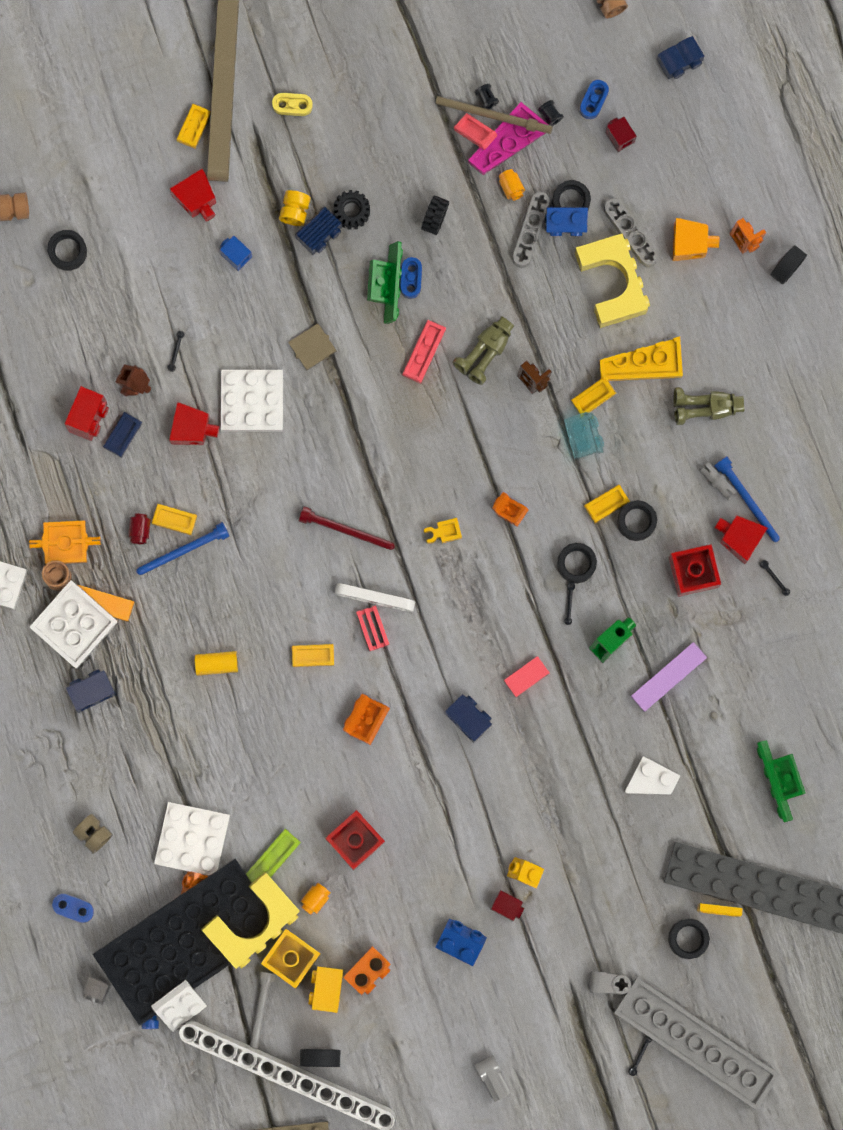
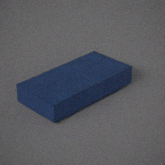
M124 412L104 444V449L122 458L141 427L142 422Z

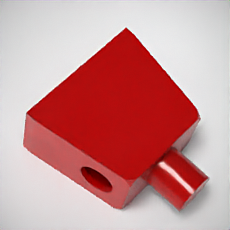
M203 169L170 188L172 197L192 218L201 214L205 221H209L215 217L216 214L211 207L216 204V198Z
M177 402L169 441L173 445H204L206 436L218 438L220 426L209 424L210 416L208 413Z
M736 516L732 523L720 517L714 527L724 534L720 544L744 564L747 563L768 529L763 525L740 516Z

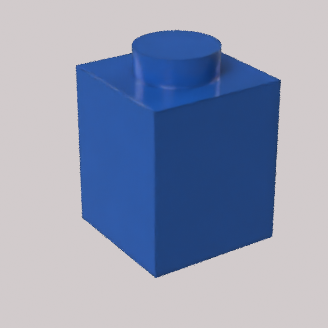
M235 236L231 239H225L220 245L221 256L237 271L252 258V252Z

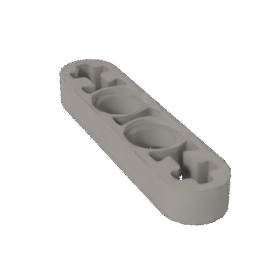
M537 192L533 195L513 254V263L519 268L527 267L534 253L546 216V207H549L550 201L549 196L544 192ZM543 198V202L546 204H542L540 211H536L537 201L535 200ZM531 216H537L540 219V223L538 225H531L528 219ZM526 234L532 235L534 238L533 243H524L522 240L523 236ZM523 248L527 249L525 253L527 260L519 262V258L516 256H521Z
M616 198L608 200L605 204L604 212L619 234H623L624 239H628L630 249L639 262L645 267L654 266L658 259L657 250L622 202ZM611 204L612 206H618L617 213L619 215H621L622 213L624 214L620 216L617 220H615V218H617V214L615 213V211H609ZM628 220L631 223V227L624 230L620 227V222ZM634 236H639L642 238L643 243L635 246L632 244L631 239ZM645 245H647L645 249L646 253L648 255H653L652 261H650L649 259H644L646 254L642 249L645 247Z

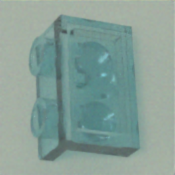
M585 412L564 419L574 459L604 452V441L598 433L597 427L599 423L596 416Z

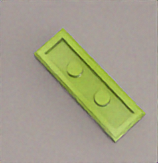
M284 829L246 873L251 883L264 872L271 878L301 842Z

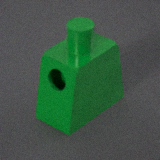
M629 617L623 622L618 619L593 642L589 649L604 663L633 635L631 631L636 627L635 622Z

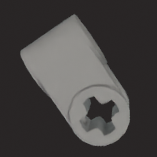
M592 971L591 993L625 994L631 988L629 978L624 975ZM621 978L624 979V983L628 984L627 987L623 988V991H619V987L615 986V983L619 982Z

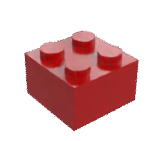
M80 386L64 423L69 433L92 441L93 437L98 436L101 429L99 423L102 418L106 417L109 410L104 395Z
M712 544L670 554L669 561L678 597L720 587L721 581Z
M357 810L325 838L353 871L385 843L383 838Z

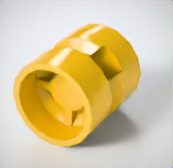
M285 191L283 199L285 206L281 208L279 220L292 226H304L307 216L305 210L309 208L311 197L299 191Z

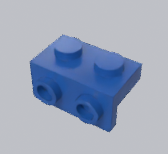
M546 207L545 231L550 232V236H562V232H570V236H582V232H587L588 208Z
M449 919L435 948L474 966L487 937L478 930H472L464 926L460 921Z

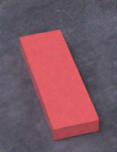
M427 320L402 376L420 384L422 383L446 331V327Z

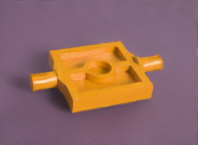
M85 520L44 522L42 540H29L30 549H43L45 565L54 560L61 561L64 564L87 563L89 545H101L100 536L88 537Z

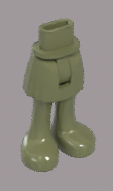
M501 316L498 322H493L490 327L486 328L477 337L479 342L466 358L456 357L452 363L455 368L463 375H466L476 359L486 349L487 352L479 364L468 374L470 380L483 385L486 381L484 372L496 355L500 356L505 349L508 338L511 336L510 331L514 325Z
M674 388L673 404L674 407H680L675 408L674 411L676 425H683L686 420L695 417H710L711 420L721 419L730 415L733 416L736 412H744L745 409L743 396H735V394L711 391L709 395L689 396L684 394L682 388ZM708 405V407L698 409H685L682 406Z

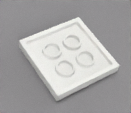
M221 370V432H283V370Z
M70 580L33 622L30 628L77 669L118 621L76 583Z
M168 802L154 864L207 876L211 875L219 869L230 815Z

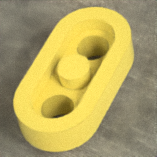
M279 93L272 100L273 110L280 115L306 116L311 113L313 108L311 98L305 94ZM285 103L286 106L284 108L279 107V104ZM305 104L306 108L300 109L299 106Z

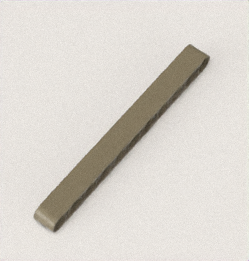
M218 0L207 170L208 181L228 182L239 0Z

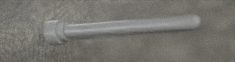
M259 971L258 975L261 988L250 1047L258 1049L269 986H272V982H275L276 974ZM249 1053L247 1063L254 1062V1057ZM246 1070L247 1074H252V1072Z

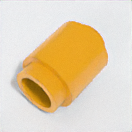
M513 169L502 172L498 176L500 179L499 183L507 199L516 201L522 198L525 188L517 172H514Z
M317 882L315 886L312 885L302 898L301 902L303 905L301 908L310 915L313 912L318 914L328 901V896L331 892Z

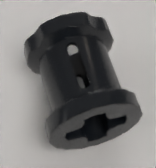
M484 84L474 91L483 104L482 108L491 109L499 103L498 98H495L491 91L490 84Z
M553 100L547 101L538 109L539 113L545 116L548 121L547 124L550 126L556 125L564 118L563 114H560L555 108Z

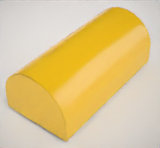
M237 651L196 654V675L238 672Z

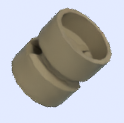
M93 814L87 816L73 831V834L80 841L84 840L86 842L85 846L93 854L101 849L113 836L105 826H100V821ZM94 828L96 831L89 837L87 834Z

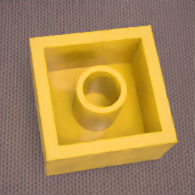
M285 929L261 964L296 989L321 953Z
M317 966V971L313 970L311 983L315 984L314 992H310L308 1005H312V1010L338 1013L343 970Z

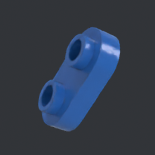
M595 80L590 84L580 105V113L584 118L594 119L599 115L609 92L606 82ZM600 90L602 93L597 95L594 91ZM591 107L594 111L588 112L586 108Z
M409 257L402 263L401 293L408 299L416 298L421 292L422 264L417 258ZM413 266L416 270L414 272H410L408 268ZM413 286L414 291L409 292L407 287Z
M60 894L53 900V910L61 916L81 923L90 921L94 916L93 906L86 901L67 894ZM64 900L67 906L61 909L59 903ZM85 908L87 911L86 915L81 916L79 910Z

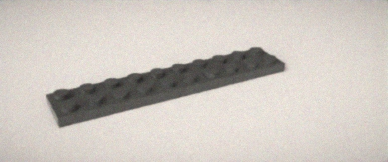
M674 843L664 883L843 934L842 889L682 843Z

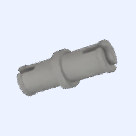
M708 462L705 466L710 473L704 467L700 472L712 483L711 486L717 488L729 501L733 497L727 490L734 496L738 491L728 483L724 474L721 475Z

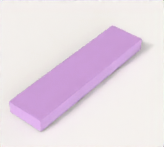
M693 642L631 695V698L645 712L707 657Z

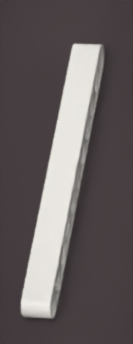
M188 1021L180 1029L179 1035L181 1040L196 1048L380 1130H389L394 1125L396 1116L389 1107L261 1050L254 1049L243 1042L196 1021ZM192 1027L195 1030V1036L189 1037L186 1035L185 1028ZM205 1036H212L215 1044L207 1045L204 1040ZM224 1045H232L234 1053L227 1054L224 1051ZM245 1053L252 1054L254 1062L247 1063L243 1055ZM263 1063H272L274 1069L272 1071L264 1070ZM286 1070L292 1072L293 1079H284L282 1072ZM304 1079L310 1080L313 1087L310 1089L304 1088L302 1081ZM329 1088L332 1091V1096L324 1097L321 1094V1090ZM349 1097L352 1100V1104L344 1106L341 1103V1098ZM366 1105L371 1108L372 1112L369 1115H364L360 1108ZM383 1114L389 1115L391 1122L387 1124L382 1123L380 1116Z

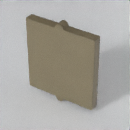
M319 324L314 325L288 342L296 354V359L301 361L306 370H309L337 352L329 340V335L324 333Z

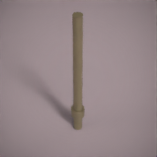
M439 96L436 98V104L525 127L528 131L552 133L553 126L538 123V120L529 118L527 120Z

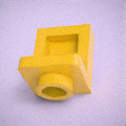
M514 857L509 865L507 877L537 889L544 869L526 860Z

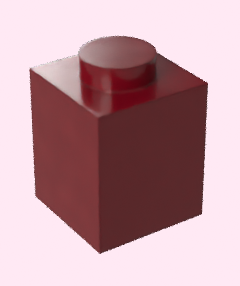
M624 116L620 119L614 118L608 122L605 133L617 152L635 143L637 135Z
M500 890L490 910L514 921L515 918L519 919L525 908L522 907V901Z

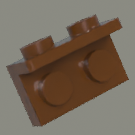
M525 361L520 365L517 377L532 394L536 391L540 393L547 388L548 382L551 380L552 371L548 369L540 376L538 368L533 363L530 364L528 361Z

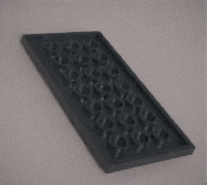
M236 858L92 954L139 1026L157 1015L151 1006L186 980L195 989L231 964L201 931L216 915L238 937L251 938L261 933L265 928L268 919L267 909L263 902L248 887L252 883Z

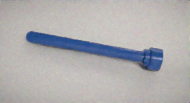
M728 456L715 464L714 467L718 472L721 471L722 474L727 476L759 523L768 528L766 533L771 540L778 542L780 540L779 535L733 472L732 462Z
M221 522L215 525L216 528L212 532L138 567L136 570L137 574L143 575L215 539L224 540L230 537L224 523Z

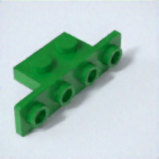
M400 241L389 245L388 262L373 259L369 263L367 301L385 304L384 324L395 322L399 315V279L402 274L400 264L403 256L402 242Z
M767 740L757 742V753L759 758L763 760L765 766L763 768L764 774L771 784V795L778 804V816L780 819H783L784 823L792 821L793 817L787 800L806 794L794 756L789 754L773 760Z

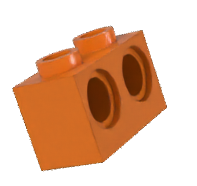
M372 946L343 978L361 995L364 992L368 995L376 987L374 982L377 978L383 979L391 971L388 968L391 964ZM374 958L382 961V968L378 971L370 968V961ZM358 974L367 976L368 981L365 986H358L355 983V978Z

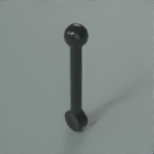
M183 331L177 332L178 338L172 361L167 367L170 372L176 370L175 361L181 339L185 336Z
M761 561V568L767 570V572L771 575L774 581L782 589V594L784 596H788L790 594V590L784 587V585L780 582L777 576L769 568L768 561Z
M573 582L567 585L569 594L567 617L564 619L566 625L572 624L571 607L573 590L575 589Z
M648 1036L644 1037L645 1042L633 1067L629 1069L631 1076L637 1074V1067L648 1044L652 1042V1039Z

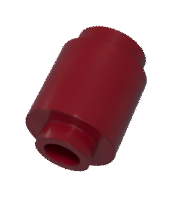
M136 513L134 517H130L128 535L130 543L147 544L151 519L147 518L146 514Z

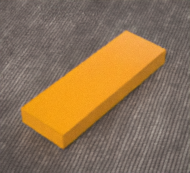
M78 585L114 618L129 622L134 601Z

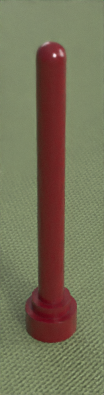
M306 506L302 509L298 522L304 524H311L313 522L388 550L395 548L393 542L318 516L315 512L311 511V508Z

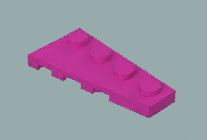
M522 102L509 114L527 120L529 118L538 120V123L548 125ZM502 122L495 130L497 137L485 150L479 148L468 160V163L482 175H485L546 133L540 131L532 132L528 131L525 127Z

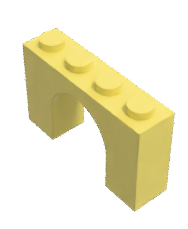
M623 234L579 246L575 249V256L581 272L602 265H611L618 268L626 278L627 288L622 295L595 304L594 312L600 328L645 315L648 307H650L647 295H643L641 289L643 288L642 279L640 276L637 277L635 269H637L636 261L629 254V250H631L629 241L624 239Z
M265 872L248 886L267 909V924L261 933L251 938L238 937L217 915L201 929L235 969L245 967L251 961L249 957L254 952L259 954L267 946L265 942L270 938L273 940L283 932L281 928L286 923L291 925L298 918L297 914L300 912Z

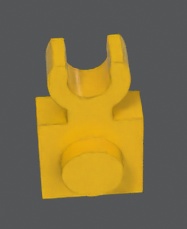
M457 518L437 522V529L432 527L424 529V533L431 532L433 534V538L426 540L427 544L434 543L438 538H441L442 544L462 539Z

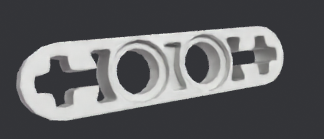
M337 583L334 593L341 597L405 612H413L415 607V601L346 584Z

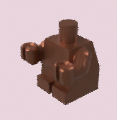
M123 365L120 371L121 374L118 375L115 383L122 386L120 393L124 396H137L139 393L143 394L144 392L149 393L151 386L148 385L150 379L147 377L146 372L136 365Z

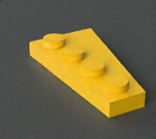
M680 336L665 342L655 343L648 347H641L631 352L601 359L599 361L600 379L606 377L608 381L682 378Z

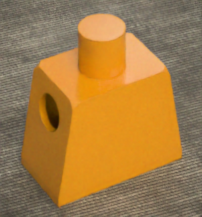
M676 218L674 222L672 261L705 258L708 248H719L720 237L708 235L707 224Z

